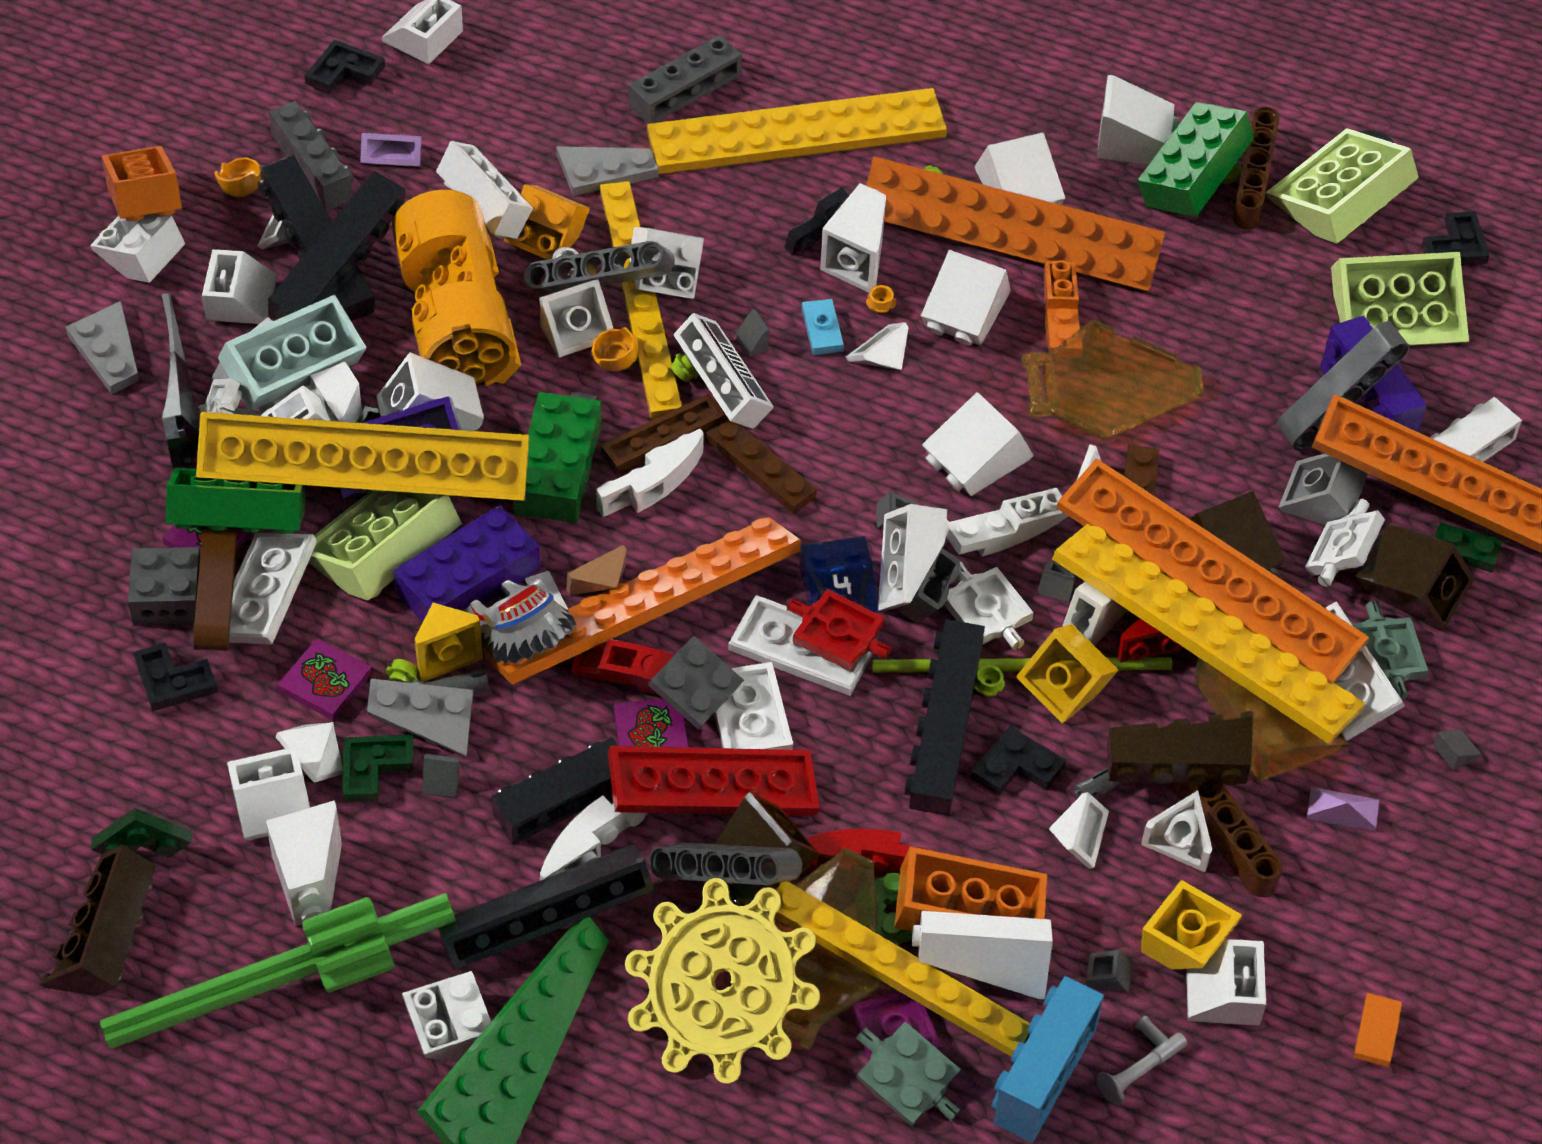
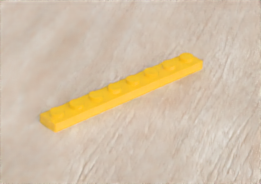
M788 881L780 883L776 890L781 897V904L775 915V919L794 930L801 927L810 929L815 934L816 943L1010 1057H1012L1020 1041L1025 1042L1028 1036L1029 1022L937 968L919 962L918 957Z

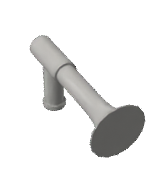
M1147 1016L1142 1017L1135 1027L1157 1047L1117 1075L1111 1076L1108 1073L1100 1072L1097 1075V1084L1102 1095L1111 1104L1121 1106L1124 1102L1123 1092L1126 1087L1155 1066L1162 1064L1187 1046L1186 1038L1181 1033H1176L1168 1039L1149 1021L1150 1019Z

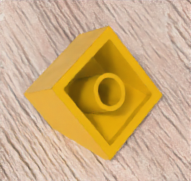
M1073 624L1054 629L1016 678L1061 723H1065L1103 690L1118 672V669Z
M1181 880L1143 927L1141 952L1169 969L1203 968L1241 920L1242 914Z

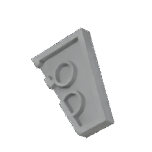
M556 147L557 158L573 196L599 191L601 184L626 181L635 183L659 177V169L650 148Z
M121 301L65 327L69 339L111 395L139 382Z
M371 679L367 715L404 732L413 733L426 739L428 743L442 746L455 752V755L466 759L473 690Z

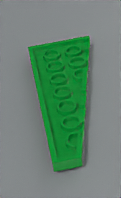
M590 917L573 923L416 1111L443 1144H516L609 942Z

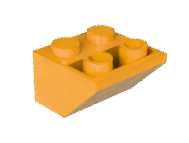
M524 184L520 195L533 209L518 238L505 237L504 241L546 260L552 259L556 250L563 247L571 248L579 238L590 208L540 186Z

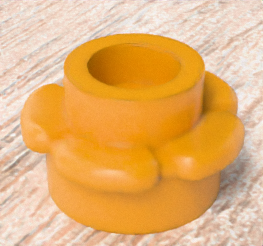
M885 285L874 286L868 294L866 305L877 313H887L889 309H893L896 305L893 290Z

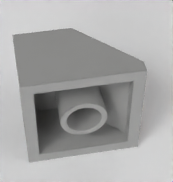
M1325 453L1296 461L1279 504V509L1282 512L1326 526L1327 522L1341 519L1352 512L1363 490L1368 473Z

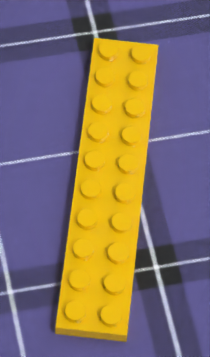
M933 88L647 124V134L659 174L945 138L947 131Z
M201 412L196 477L525 501L530 436Z
M1086 524L1055 550L1052 560L1326 743L1330 744L1361 713L1365 703L1351 692L1344 690L1334 682L1329 683L1322 673L1309 670L1299 663L1295 655L1282 652L1273 646L1266 636L1253 633L1244 627L1242 621L1237 617L1228 616L1215 608V604L1210 599L1200 598L1188 590L1184 582L1168 577L1160 571L1158 565L1153 562L1144 561L1135 555L1128 545L1118 544L1106 536V532L1102 528Z

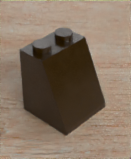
M1254 491L1198 512L1190 518L1191 521L1274 575L1278 574L1276 568L1286 562Z
M1387 524L1382 534L1377 537L1363 566L1359 567L1358 574L1356 575V578L1367 594L1440 631L1445 630L1475 579L1453 543L1391 524Z
M751 792L744 797L715 843L793 849L799 854L802 861L801 874L820 855L778 805ZM727 883L734 891L732 895L733 900L739 906L750 904L759 890L768 887L777 890L780 883L771 885Z

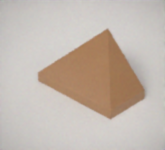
M622 545L567 573L566 591L568 594L576 595L617 588L626 566L627 549L625 546Z

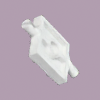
M229 378L213 379L205 404L197 407L200 409L197 410V415L200 417L201 412L234 414L231 412H235L241 399L242 392L238 390L241 382Z
M1364 499L1356 501L1349 515L1327 522L1305 566V569L1311 576L1320 575L1318 582L1322 586H1331L1336 573L1340 570L1358 568L1363 566L1367 560L1385 519L1378 510L1366 513L1369 503Z
M960 562V570L957 575L960 582L956 587L949 589L948 598L944 603L946 608L956 621L985 626L983 644L995 638L1004 637L1013 650H1017V647L1021 648L1024 640L1015 629L1032 621L1034 612L998 567L985 573L971 575L963 563Z

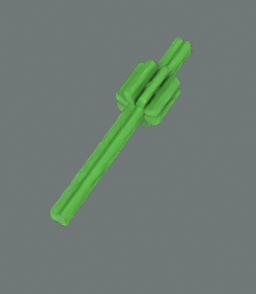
M446 893L379 918L376 915L371 899L365 897L304 920L302 926L308 944L100 1020V1025L109 1049H113L318 972L325 990L331 993L394 969V962L388 946L456 922Z

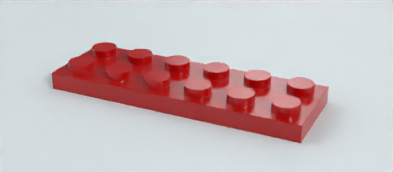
M610 746L608 750L615 812L734 814L749 792L778 805L786 815L817 816L820 809L810 750Z

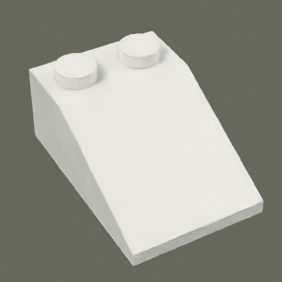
M909 504L884 514L878 611L884 612L911 603L949 533L947 509Z

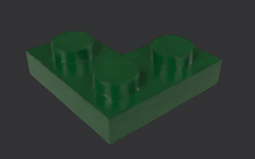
M1443 522L1439 523L1434 537L1453 543L1466 565L1490 573L1493 572L1503 542Z
M413 735L344 737V802L379 801V772L413 771Z
M134 808L92 837L91 850L103 854L121 845L133 851L144 847L161 856L170 858L192 843V831Z

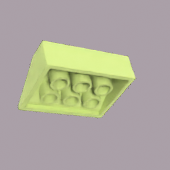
M1345 129L1266 192V196L1315 236L1339 243L1379 209L1386 206L1399 193L1407 189L1419 177L1411 148L1354 130Z
M1460 252L1339 258L1331 267L1333 293L1340 323L1363 315L1373 328L1382 322L1389 321L1410 346L1469 342Z
M374 490L368 492L314 535L317 544L308 563L348 594L369 600L378 596L382 589L394 580V569L450 536L462 522L448 495Z

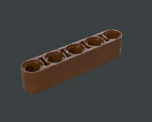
M1259 107L1253 113L1251 128L1254 139L1246 149L1233 213V222L1242 229H1253L1258 226L1280 119L1279 113L1271 107Z
M203 526L194 620V650L228 651L237 527H228L223 531H214L208 529V526Z
M1170 782L1181 800L1198 790L1209 837L1246 888L1258 897H1268L1274 894L1281 876L1282 863L1223 783L1192 785L1190 783Z

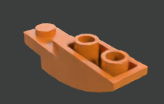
M1063 260L1045 261L1046 346L1049 347V357L1081 358L1082 347L1078 316L1079 295L1075 262Z

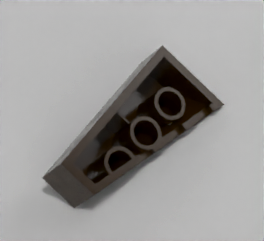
M1253 711L1240 712L1241 718L1224 720L1223 714L1209 716V722L1194 724L1188 723V719H1178L1166 727L1158 728L1155 722L1111 727L1107 742L1109 781L1125 784L1134 782H1155L1157 784L1172 782L1190 783L1192 785L1223 783L1229 786L1247 784L1252 759Z
M124 845L101 855L83 893L88 898L87 902L83 903L74 912L68 924L74 929L66 943L58 945L53 958L58 960L52 974H44L40 983L41 986L48 989L92 996L116 988L123 977L122 967L126 955L133 946L132 937L136 925L143 916L142 906L145 897L153 885L152 876L156 867L154 863Z

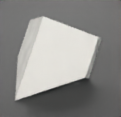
M1197 790L1149 820L1145 826L1141 845L1202 872H1206L1212 852V845Z

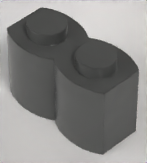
M941 548L911 603L898 607V610L915 623H919L941 608L948 598L949 584L956 579L959 573L960 560L944 548Z

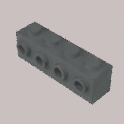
M721 35L706 41L701 46L682 54L679 58L664 66H660L655 71L629 84V107L648 124L656 123L741 76L742 54Z
M296 101L269 111L272 137L287 157L295 156L325 210L328 211L348 203L352 198L351 183L354 182L352 172L348 166L341 164L336 149L328 146L322 130L314 127L308 111H303Z

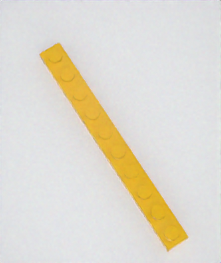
M630 181L601 184L600 195L612 248L630 245L634 227H640ZM629 258L626 260L624 264V269H626L630 265ZM634 280L622 282L620 284L631 333L636 335L639 353L637 359L651 420H654L681 407V400L675 375L671 369L672 362L656 293L636 289Z

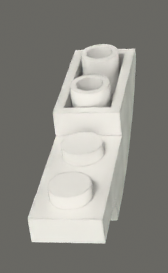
M698 429L690 434H684L675 441L652 449L649 453L645 454L644 467L636 468L629 474L614 481H608L597 488L596 506L602 517L629 505H632L635 511L639 513L677 488L688 477L703 454L704 433L702 430Z
M1057 488L1004 500L1000 510L949 522L947 539L958 555L978 550L983 557L1027 541L1067 518L1068 515L1057 509V503L1062 495Z
M601 796L577 815L560 834L544 861L540 872V881L600 858L602 844L611 843L620 832L629 826L633 827L641 823L648 813L615 812L614 803L611 804L604 796Z

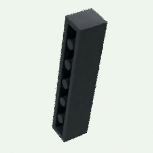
M292 155L261 167V180L258 181V187L262 196L269 198L271 201L272 213L277 222L282 221L284 224L285 236L290 245L295 244L297 247L300 261L332 221L297 159ZM356 265L351 278L346 283L342 282L339 285L335 295L350 321L374 313L375 296Z
M374 171L268 298V316L278 320L332 295H336L339 285L342 282L346 283L353 275L357 263L360 260L364 261L367 259L375 241L383 239L387 234L389 224L393 221L396 212L406 203L405 188Z
M945 619L943 632H936L933 651H939L937 660L931 659L928 679H932L933 684L932 688L925 687L922 707L928 708L926 717L919 716L916 736L922 738L920 746H913L910 765L916 766L914 775H907L904 795L910 796L909 809L950 816L983 646L985 626Z
M635 844L454 914L456 922L437 929L447 956L455 970L655 890L646 862Z

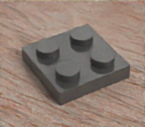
M693 636L651 679L648 685L699 730L742 685L744 679L699 639Z

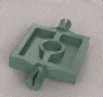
M1370 601L1365 605L1369 619L1364 622L1351 624L1369 637L1366 647L1401 700L1408 696L1404 681L1426 679L1428 673L1411 617L1398 619L1383 617L1379 602L1374 601L1373 604Z
M904 1022L892 1036L883 1041L878 1039L867 1027L858 1035L856 1039L873 1053L870 1061L857 1074L856 1078L909 1125L913 1126L923 1113L933 1109V1107H936L950 1121L959 1113L961 1109L944 1095L947 1086L960 1072V1068L907 1022Z

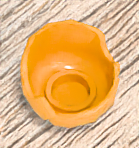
M248 157L238 158L229 163L223 162L220 173L214 171V175L224 193L233 197H246L258 188V181L261 180V166L257 161Z
M623 327L620 330L609 329L603 331L593 341L592 356L597 365L606 371L619 372L625 370L637 359L639 353L636 335H633L627 327Z

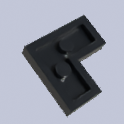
M334 39L305 74V84L330 94L345 75L371 85L385 68V58Z
M843 188L819 200L813 218L789 231L784 247L791 256L800 250L803 252L809 250L822 238L823 227L849 197Z
M1476 211L1446 213L1444 222L1448 235L1426 236L1423 238L1422 248L1424 254L1460 252L1461 265L1487 264L1490 256Z
M166 643L133 652L152 712L218 693L217 684L208 659L174 668Z
M1009 726L971 772V779L998 796L1018 773L1047 790L1064 770L1066 760Z

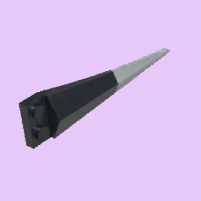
M170 293L161 295L169 331L170 371L162 421L172 469H193L191 460L198 446L200 424Z

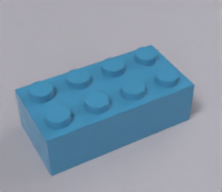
M1064 976L1058 987L1052 985L1044 1000L1043 1005L1046 1008L1043 1014H1035L1027 1031L1030 1034L1027 1042L1023 1043L1020 1041L1012 1055L1011 1062L1014 1063L1009 1072L1003 1070L996 1082L994 1090L997 1093L991 1105L992 1108L996 1109L993 1124L1031 1143L1034 1142L1096 1032L1104 994L1067 976Z

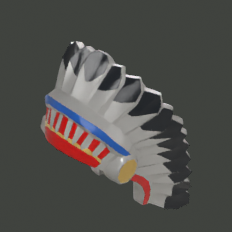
M539 578L528 583V586L518 585L507 580L502 583L501 590L507 596L506 598L496 602L490 608L485 607L476 599L470 603L469 607L463 610L478 616L481 626L482 647L485 648L486 652H490L491 658H494L496 662L500 663L503 661L505 664L510 662L518 664L523 658L531 659L535 653L541 654L545 649L551 650L558 645V641L564 639L566 634H571L572 628L577 625L569 611L554 601V596L548 592L546 585Z

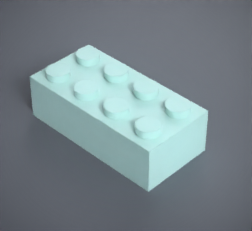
M332 295L226 342L218 359L229 378L241 382L238 389L242 392L241 398L248 410L253 411L290 394L302 385H310V375L342 362H346L348 367L358 363L367 347L336 296Z

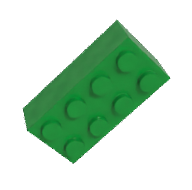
M1196 102L1137 180L1145 206L1197 217L1254 139L1247 111Z
M544 392L538 393L527 434L530 436L525 501L513 500L514 514L571 523L578 522L602 427L600 400Z
M174 468L166 485V524H174V527L179 529L194 528V525L208 526V529L214 531H223L228 527L241 528V531L250 533L259 532L261 529H274V532L278 534H291L294 530L299 531L305 514L306 485L197 478L196 469Z

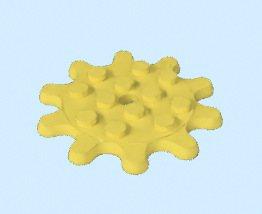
M712 878L705 883L702 892V905L694 913H683L672 902L660 903L653 913L654 921L662 932L660 945L652 951L634 950L626 957V971L632 976L643 978L649 986L648 997L643 1003L631 1009L628 1015V1023L632 1029L638 1032H644L655 1027L666 1031L669 1042L662 1055V1064L667 1071L679 1073L686 1068L694 1056L705 1054L712 1059L714 1074L717 1080L724 1084H730L739 1078L741 1074V1058L749 1048H761L770 1058L775 1060H782L789 1055L792 1045L791 1040L782 1028L783 1018L793 1009H814L820 1001L819 989L811 983L802 982L795 973V965L798 960L814 949L816 937L808 928L801 927L792 932H782L776 927L775 915L780 907L781 897L775 889L770 887L759 890L750 904L737 906L730 899L728 884L720 878ZM721 972H729L732 985L724 990H717L715 986L716 977Z

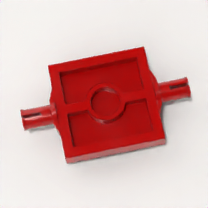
M829 589L824 592L818 601L810 606L794 598L787 605V611L803 618L802 623L793 634V642L849 671L852 670L860 657L868 651L884 660L887 659L891 652L890 646L875 640L876 635L884 626L885 617Z

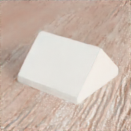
M598 279L539 298L541 328L557 357L592 347L593 341L601 332L614 329Z

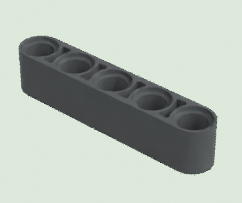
M646 241L536 261L526 268L524 280L529 287L544 295H550L596 279L599 280L600 286L665 275L672 270L675 258L669 249L659 243ZM660 253L658 261L652 264L653 257ZM631 258L630 265L624 269L626 260ZM602 263L601 271L596 274L597 266ZM574 268L572 277L568 279L569 271ZM546 273L545 280L540 284L542 275Z
M1386 321L1375 326L1278 419L1277 427L1293 449L1301 451L1313 444L1329 402L1334 394L1356 403L1408 354L1410 345L1391 322Z
M683 842L656 847L649 856V865L652 873L662 879L708 881L712 878H720L726 883L771 885L795 880L802 871V861L799 854L790 848Z

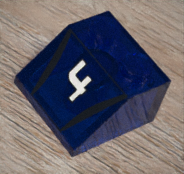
M865 536L801 545L799 570L809 606L818 601L824 592L829 589L873 612L878 611L873 564Z

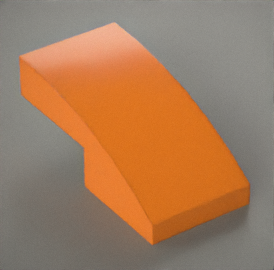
M1367 992L1353 1058L1389 1067L1402 1001Z

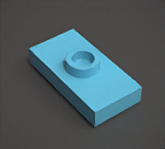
M825 299L802 302V313L812 354L821 355L843 352L844 344L833 300Z

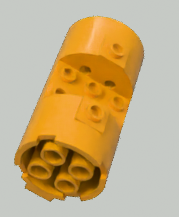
M434 190L417 195L404 203L396 212L392 221V232L402 278L408 288L415 292V300L417 301L411 310L419 355L474 377L475 384L485 382L486 386L495 382L504 384L522 365L511 320L508 318L503 297L496 289L494 278L499 273L482 209L473 197L460 191Z

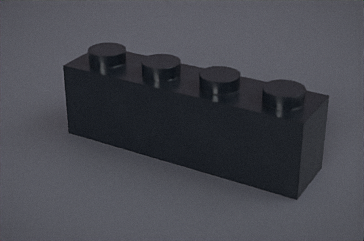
M613 737L603 742H595L586 750L574 756L564 757L556 765L543 771H536L529 775L527 779L513 786H505L491 796L493 816L513 845L583 811L601 796H604L606 799L613 796L608 762L610 746H618Z

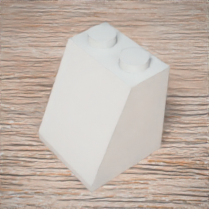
M1108 75L1097 158L1149 165L1178 127L1179 117H1174L1175 104L1114 75Z
M1044 132L988 145L975 165L976 172L983 185L1060 205L1065 200Z
M861 183L855 188L823 227L820 270L867 292H870L877 285L884 229L885 194Z
M949 250L921 314L926 329L936 335L946 333L955 336L954 339L964 345L971 346L974 343L981 346L1011 291L1006 269Z
M411 352L377 395L381 417L449 396L453 400L462 430H478L484 419L474 377Z
M978 392L922 444L929 454L925 457L927 462L937 472L943 469L949 474L946 480L958 492L963 488L970 496L1034 456L1021 433Z
M331 801L267 820L266 826L272 859L295 927L300 926L304 920L331 910L342 846L335 801Z

